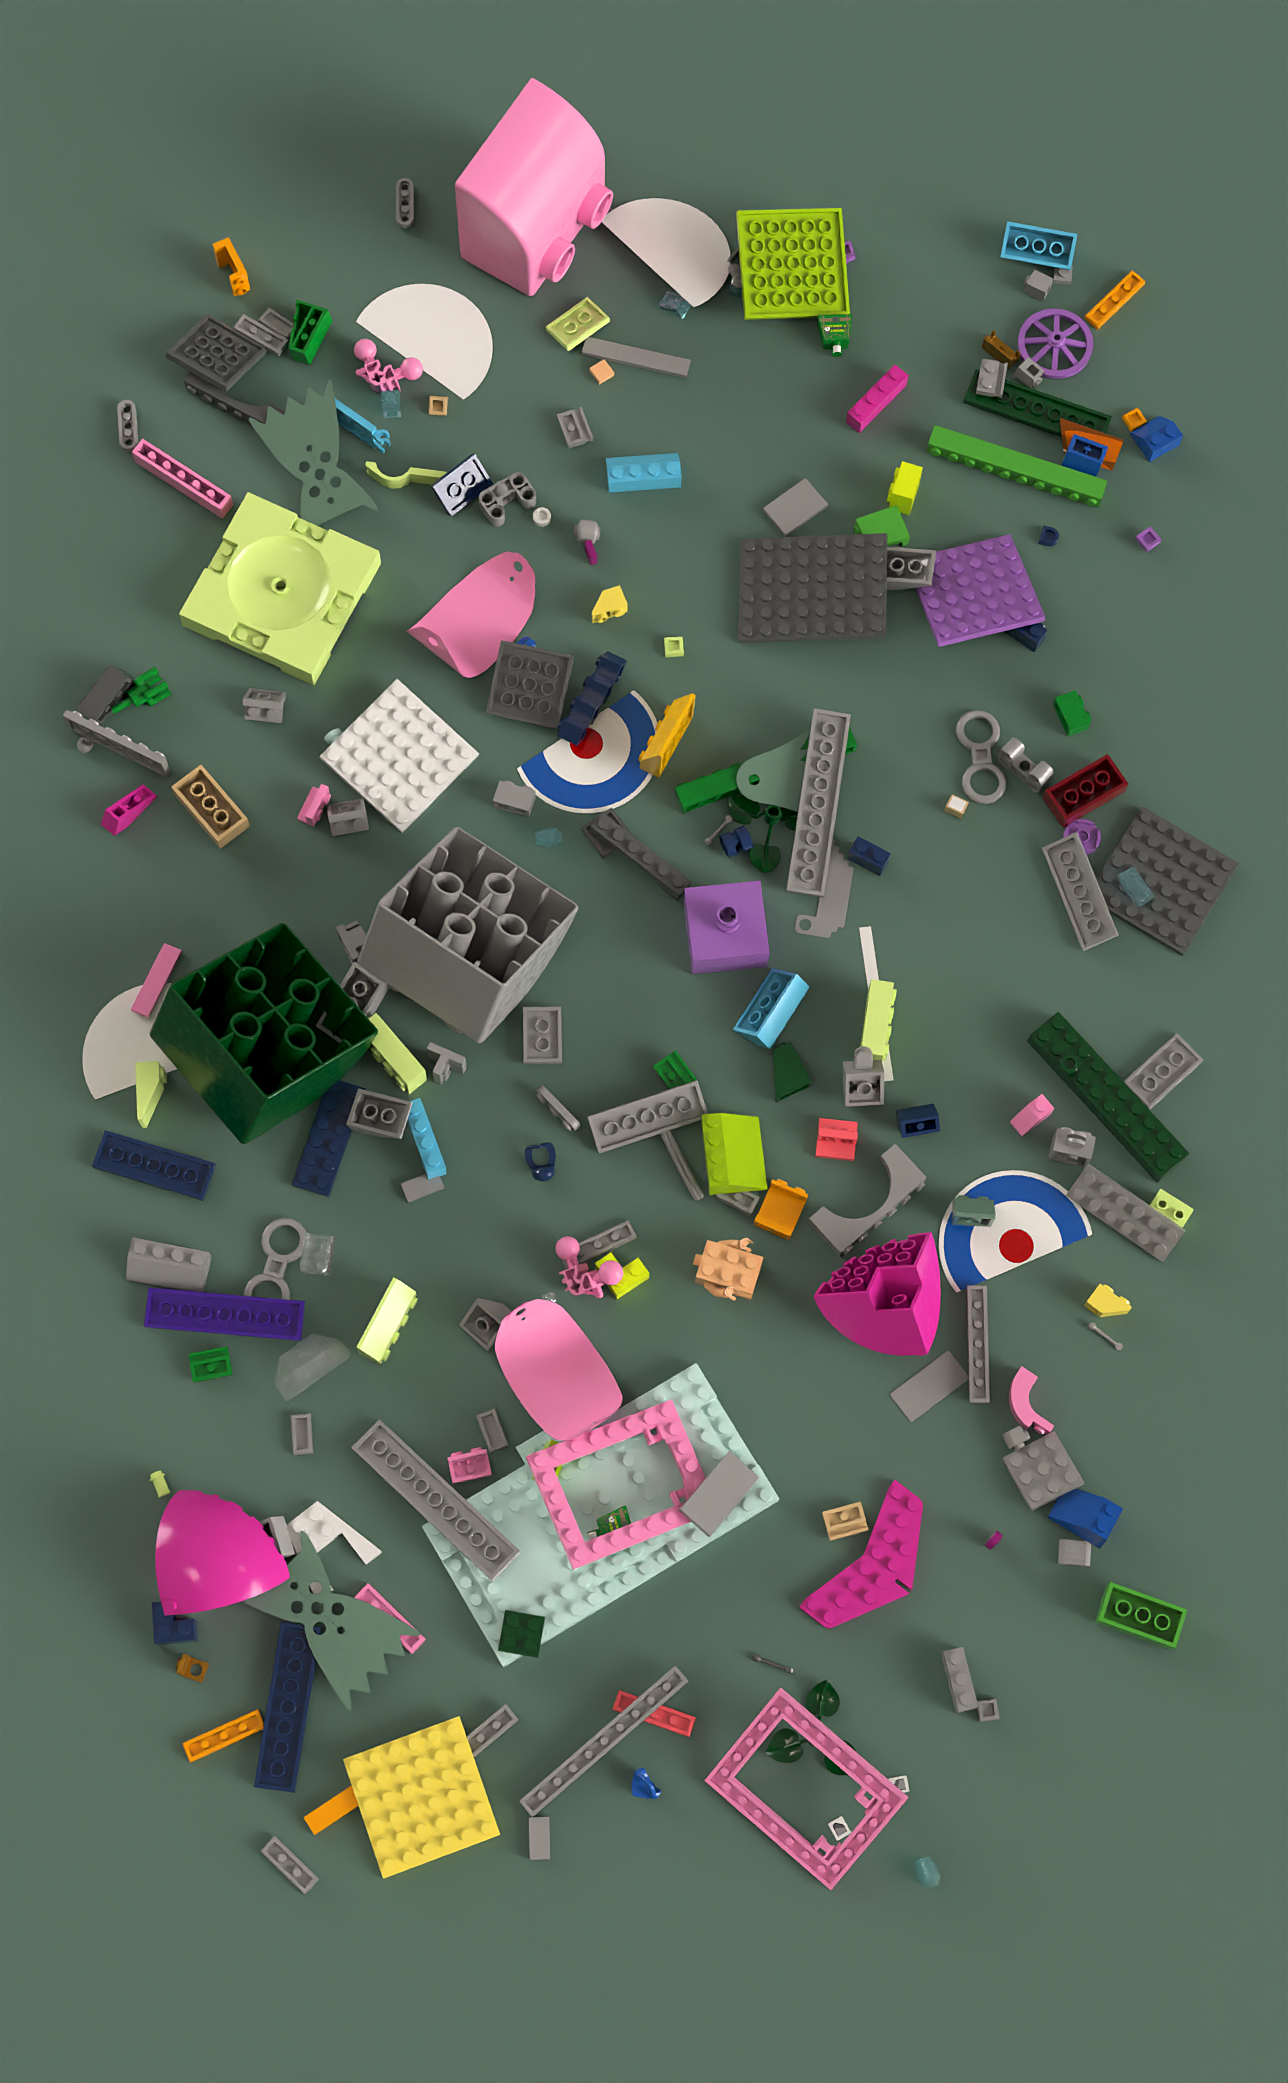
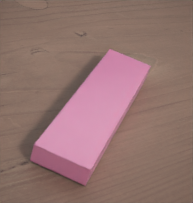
M166 943L163 944L131 1008L132 1012L147 1018L150 1017L182 954V950Z
M367 1583L354 1597L373 1605L414 1628L370 1584ZM421 1634L419 1636L400 1635L402 1645L411 1654L426 1640Z

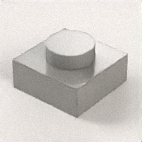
M1071 266V270L1054 267L1053 283L1071 285L1073 266Z

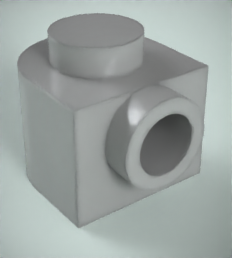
M1021 1426L1002 1435L1008 1448H1013L1014 1451L1024 1447V1442L1030 1439L1025 1428L1022 1429Z

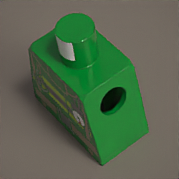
M852 314L818 315L817 328L823 349H831L833 357L841 356L842 349H847L849 346Z
M626 1505L597 1519L598 1529L589 1531L587 1534L589 1540H592L631 1524Z

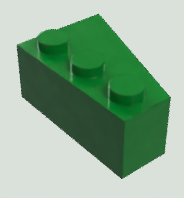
M296 299V311L293 317L294 325L291 330L289 351L294 361L310 365L333 321L328 309Z

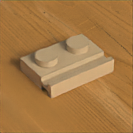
M861 1502L822 1512L830 1541L869 1530Z

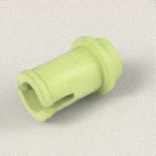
M161 1470L150 1475V1481H153L158 1497L171 1493L164 1479L165 1473L162 1474Z

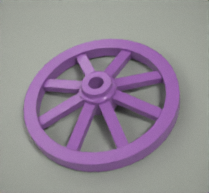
M1045 309L1033 314L1024 322L1019 332L1017 345L1023 362L1029 357L1036 363L1049 350L1053 351L1051 370L1041 367L1044 370L1042 377L1063 379L1077 374L1087 365L1093 350V337L1087 324L1076 314L1063 309ZM1054 317V331H1050L1039 320ZM1060 318L1074 324L1063 332L1059 331ZM1033 325L1047 337L1025 338V335ZM1080 329L1086 343L1065 337ZM1026 344H1047L1033 358H1030L1025 348ZM1065 345L1086 349L1083 358L1078 362ZM1060 350L1073 367L1057 370L1058 352Z

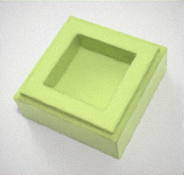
M683 637L664 638L665 657L684 656Z

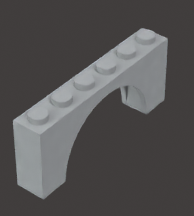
M896 1144L881 1155L879 1160L886 1169L890 1187L888 1198L879 1210L863 1218L849 1219L835 1215L823 1206L809 1218L808 1223L839 1257L843 1253L845 1255L849 1254L854 1249L852 1245L857 1241L861 1243L868 1237V1231L872 1228L876 1230L883 1223L881 1220L884 1217H891L897 1211L896 1207L900 1203L902 1205L906 1204L912 1198L910 1195L914 1191L918 1193L926 1186L924 1183L927 1177Z

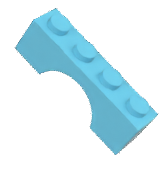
M420 1098L412 1100L410 1102L413 1104L407 1124L414 1137L427 1178L429 1180L437 1176L446 1175V1166Z

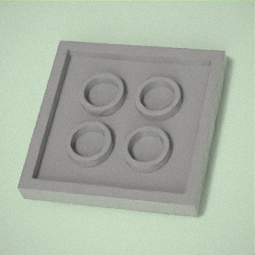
M1055 1431L1002 1458L1004 1465L1031 1511L1084 1485L1082 1477Z

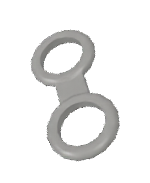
M973 710L964 714L956 726L959 742L965 748L971 750L972 766L964 773L962 786L965 794L971 800L981 804H989L1001 798L1006 790L1005 775L998 766L992 764L990 750L1000 737V727L993 715L986 711ZM979 718L987 721L992 728L991 738L980 744L968 740L964 733V726L969 720ZM986 770L993 773L999 783L997 791L988 796L975 793L970 785V778L975 772Z
M280 1218L272 1221L265 1228L261 1244L268 1259L263 1274L256 1275L248 1282L244 1289V1296H252L254 1288L259 1283L270 1281L281 1288L282 1299L290 1300L288 1284L283 1280L286 1267L289 1262L296 1261L303 1255L308 1243L306 1229L300 1222L292 1218ZM282 1226L294 1228L300 1236L297 1249L287 1255H280L274 1252L269 1243L273 1231Z

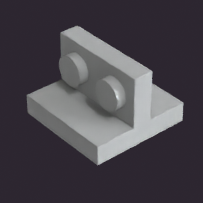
M249 688L243 698V706H245L244 719L282 723L283 703L286 700V692Z
M364 798L327 804L332 836L369 830Z
M432 1042L429 1043L427 1047L428 1058L437 1063L433 1070L435 1083L442 1085L444 1080H448L451 1073L449 1068L464 1074L467 1068L465 1057Z

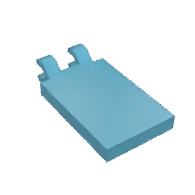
M335 398L338 424L372 448H377L380 453L384 454L385 449L381 446L383 444L391 446L390 440L387 439L390 437L389 432L384 429L377 430L376 426Z

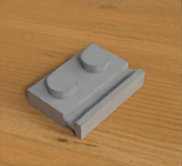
M982 359L976 394L991 397L999 396V398H1002L1008 363L1005 362L1003 364L1000 361Z
M579 407L577 410L573 409L557 414V420L568 449L586 444L588 441H593V435L582 407Z

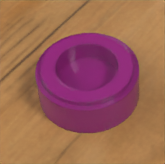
M997 1530L984 1546L989 1550L993 1549L1003 1537L1002 1534Z

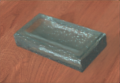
M1134 866L1117 876V879L1138 908L1154 899V894Z

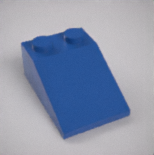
M1074 1489L1058 1497L1047 1518L1100 1549L1109 1537L1123 1508L1104 1497Z

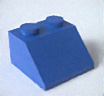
M1158 416L1130 432L1131 437L1149 462L1179 446L1183 437L1176 424L1162 416Z

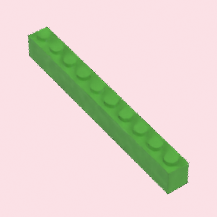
M937 425L934 426L926 451L933 456H941L951 462L963 463L967 467H975L985 473L997 474L1001 478H1009L1019 484H1028L1035 489L1046 490L1057 496L1062 495L1072 501H1080L1091 507H1099L1108 482L1107 480Z

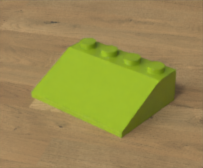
M727 1113L701 1115L709 1195L767 1190L759 1117Z

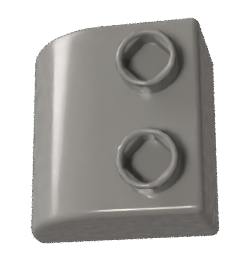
M455 827L378 902L358 957V964L389 984L390 989L401 992L443 1020L451 1030L464 1034L476 1043H482L517 1006L540 977L566 935L577 913L578 905L463 829Z

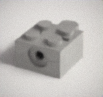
M862 1046L857 1048L854 1052V1061L843 1062V1097L845 1107L884 1105V1068L882 1060H873L872 1051L868 1047Z
M1068 1127L1058 1128L1052 1137L1048 1160L1085 1168L1092 1159L1096 1137L1091 1136L1092 1134L1089 1132L1074 1131Z

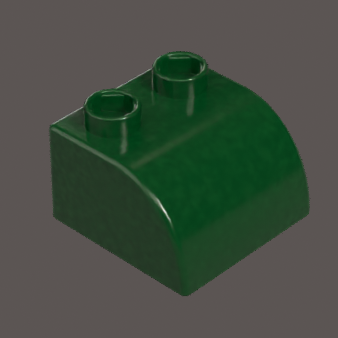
M279 923L171 983L149 1035L241 1144H247L302 1111L324 1095L364 1055L377 1036L378 1029L285 923ZM324 1011L327 1015L322 1025L331 1031L333 1036L339 1037L342 1040L340 1043L316 1027Z

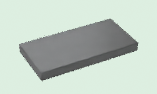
M1176 1033L1123 1082L1151 1110L1204 1060Z
M728 1451L679 1511L705 1535L710 1537L759 1477L733 1453Z

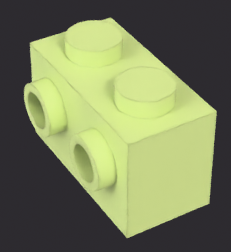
M1162 1189L1158 1191L1150 1204L1151 1207L1182 1228L1194 1210Z

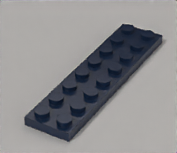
M281 1622L254 1782L255 1788L295 1793L316 1667V1659L309 1646L304 1625ZM313 1627L314 1633L321 1635L322 1628Z

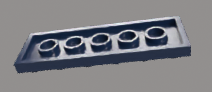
M339 1080L322 1096L292 1186L326 1197L330 1196L352 1132L346 1124L358 1088L366 1090V1088Z
M105 1130L92 1167L204 1201L216 1164Z

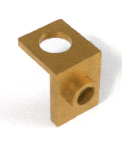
M183 1653L182 1658L179 1657L175 1669H177L176 1673L178 1675L202 1683L209 1663ZM194 1664H199L202 1667V1672L198 1676H194L190 1672Z

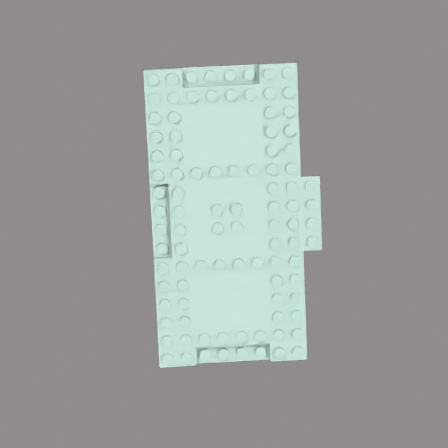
M697 1363L621 1407L610 1415V1418L589 1431L672 1399L705 1477L710 1474L728 1451L733 1453L759 1477L710 1537L690 1522L572 1570L536 1481L531 1479L533 1474L526 1460V1456L543 1450L545 1443L551 1439L559 1443L566 1441L555 1440L545 1431L540 1432L516 1447L525 1463L524 1466L466 1499L521 1552L493 1582L429 1522L422 1526L503 1668L522 1657V1655L498 1651L505 1610L545 1617L541 1639L542 1645L779 1501L778 1495L760 1466L757 1465ZM655 1428L650 1430L652 1435L657 1434ZM643 1433L562 1465L558 1475V1480L584 1542L589 1541L587 1532L598 1529L597 1519L626 1505L630 1521L634 1523L674 1507L669 1493L684 1487L682 1476L665 1440L648 1445ZM684 1497L679 1498L681 1503L686 1502Z

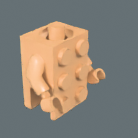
M743 1238L742 1240H723L717 1243L707 1240L703 1255L696 1254L693 1265L699 1266L695 1283L703 1285L715 1297H728L735 1301L736 1298L732 1296L735 1295L751 1300L764 1257L749 1253L751 1249L746 1246L749 1243L753 1244V1242L748 1238Z

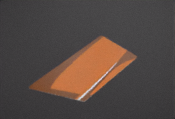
M1062 418L1060 419L1064 454L1067 451L1072 436L1076 434L1108 446L1101 467L1113 470L1123 439Z

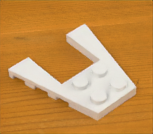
M318 1501L287 1524V1529L297 1554L302 1550L301 1531L309 1537L317 1553L341 1534L344 1535L366 1565L382 1553L380 1549ZM314 1581L310 1584L313 1594L320 1593L322 1586L319 1582Z

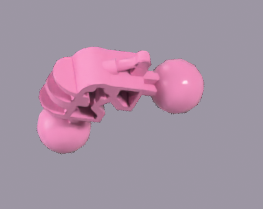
M360 339L354 347L355 356L365 363L363 368L356 370V376L365 379L371 385L374 392H382L383 397H385L384 392L386 391L393 394L394 388L401 391L398 383L399 379L416 380L422 374L423 366L414 357L406 358L403 360L401 367L394 370L391 364L385 366L382 372L379 360L374 359L377 351L376 345L369 339Z
M564 1236L557 1241L555 1246L556 1254L559 1258L565 1260L569 1267L559 1272V1274L564 1275L562 1284L567 1283L568 1286L565 1292L570 1291L573 1295L591 1294L596 1298H602L601 1286L604 1283L615 1285L622 1280L623 1268L620 1263L608 1260L600 1266L599 1270L588 1272L587 1263L579 1264L577 1259L580 1251L578 1241L570 1236Z

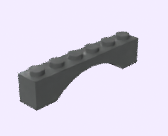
M191 372L184 379L186 390L190 394H196L205 402L217 405L220 410L232 413L235 418L247 421L250 426L252 425L249 418H253L263 424L266 423L268 406H271L283 415L285 414L284 410L274 405L256 406L236 401L226 395L221 389Z
M603 812L590 826L589 833L603 844L610 846L632 860L675 900L679 901L684 894V888L690 887L691 881Z

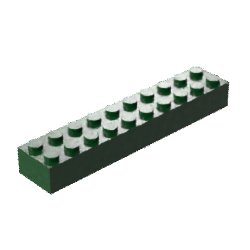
M1059 1011L1029 1036L1027 1042L1157 1183L1186 1159L1189 1152ZM1068 1054L1074 1055L1079 1061V1068L1071 1075L1064 1074L1059 1068L1061 1058Z

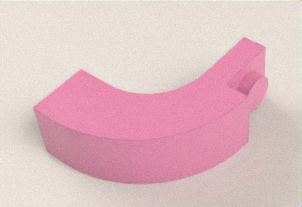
M1021 1366L1013 1378L1009 1389L1011 1412L1016 1421L1026 1430L1032 1424L1036 1432L1048 1435L1054 1425L1035 1413L1029 1403L1030 1389L1038 1377Z

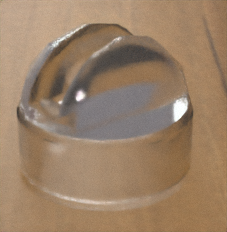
M548 1292L541 1296L542 1300L558 1303L557 1295L554 1292Z

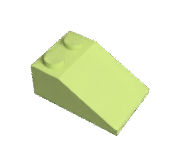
M159 1061L135 1063L137 1119L142 1128H147L164 1091V1083H167V1072H165L164 1067H161Z

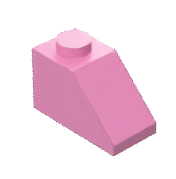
M1041 1094L1022 1109L1010 1123L1022 1137L1050 1116L1054 1107Z

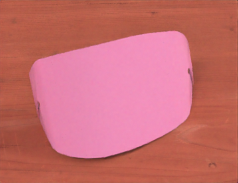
M503 552L474 569L453 587L417 624L406 632L463 677L478 676L497 661L501 640L513 643L529 619L535 598L534 571L528 561L519 553ZM516 561L520 562L523 567L521 572H518L514 567Z
M541 1299L528 1301L518 1306L502 1320L495 1341V1352L510 1387L535 1422L552 1438L558 1441L577 1438L610 1418L609 1416L615 1413L621 1406L622 1394L607 1364L584 1332L560 1305ZM525 1308L521 1314L516 1315L518 1311Z

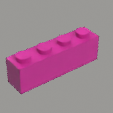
M894 365L847 412L846 423L860 433L906 387L908 374L897 365Z

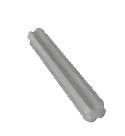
M670 1131L662 1133L661 1138L695 1201L702 1199L704 1194Z

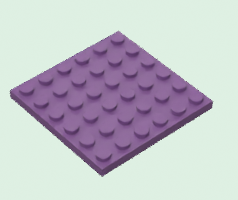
M1011 534L936 552L932 586L915 588L938 647L1045 621V615Z

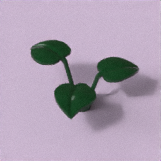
M729 795L728 809L731 817L736 822L747 825L751 823L753 818L758 819L764 815V820L769 825L765 845L757 844L753 846L749 853V859L760 872H771L777 867L781 857L777 847L769 846L772 827L780 819V821H785L788 829L795 831L798 812L783 807L779 808L777 805H770L766 810L758 814L760 811L758 802L752 801L744 795Z
M828 1680L816 1684L806 1698L807 1710L811 1714H818L817 1719L821 1721L822 1715L826 1717L834 1715L840 1706L838 1693ZM784 1728L774 1734L766 1754L776 1761L792 1763L799 1760L803 1755V1748L800 1744L808 1743L813 1747L815 1746L807 1739L799 1740L798 1734L794 1730ZM843 1740L856 1752L855 1748L849 1742ZM825 1755V1766L831 1773L835 1775H848Z

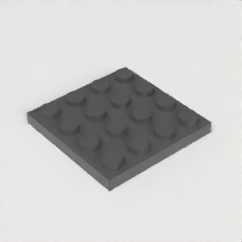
M207 314L166 352V358L222 391L227 392L267 353V348Z
M501 640L486 714L558 729L574 655Z

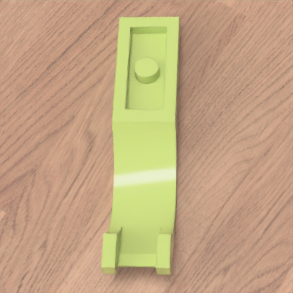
M366 461L365 465L369 476L391 489L402 488L410 482L432 485L447 473L410 467L408 472L402 476L388 477L379 471L375 462Z

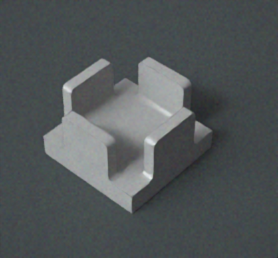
M354 921L346 926L341 924L336 927L338 938L353 964V962L358 961L366 934L362 927L359 926L358 921Z

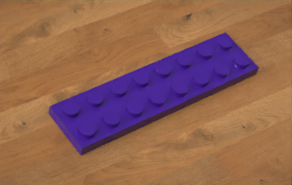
M148 1288L144 1327L301 1341L305 1301Z

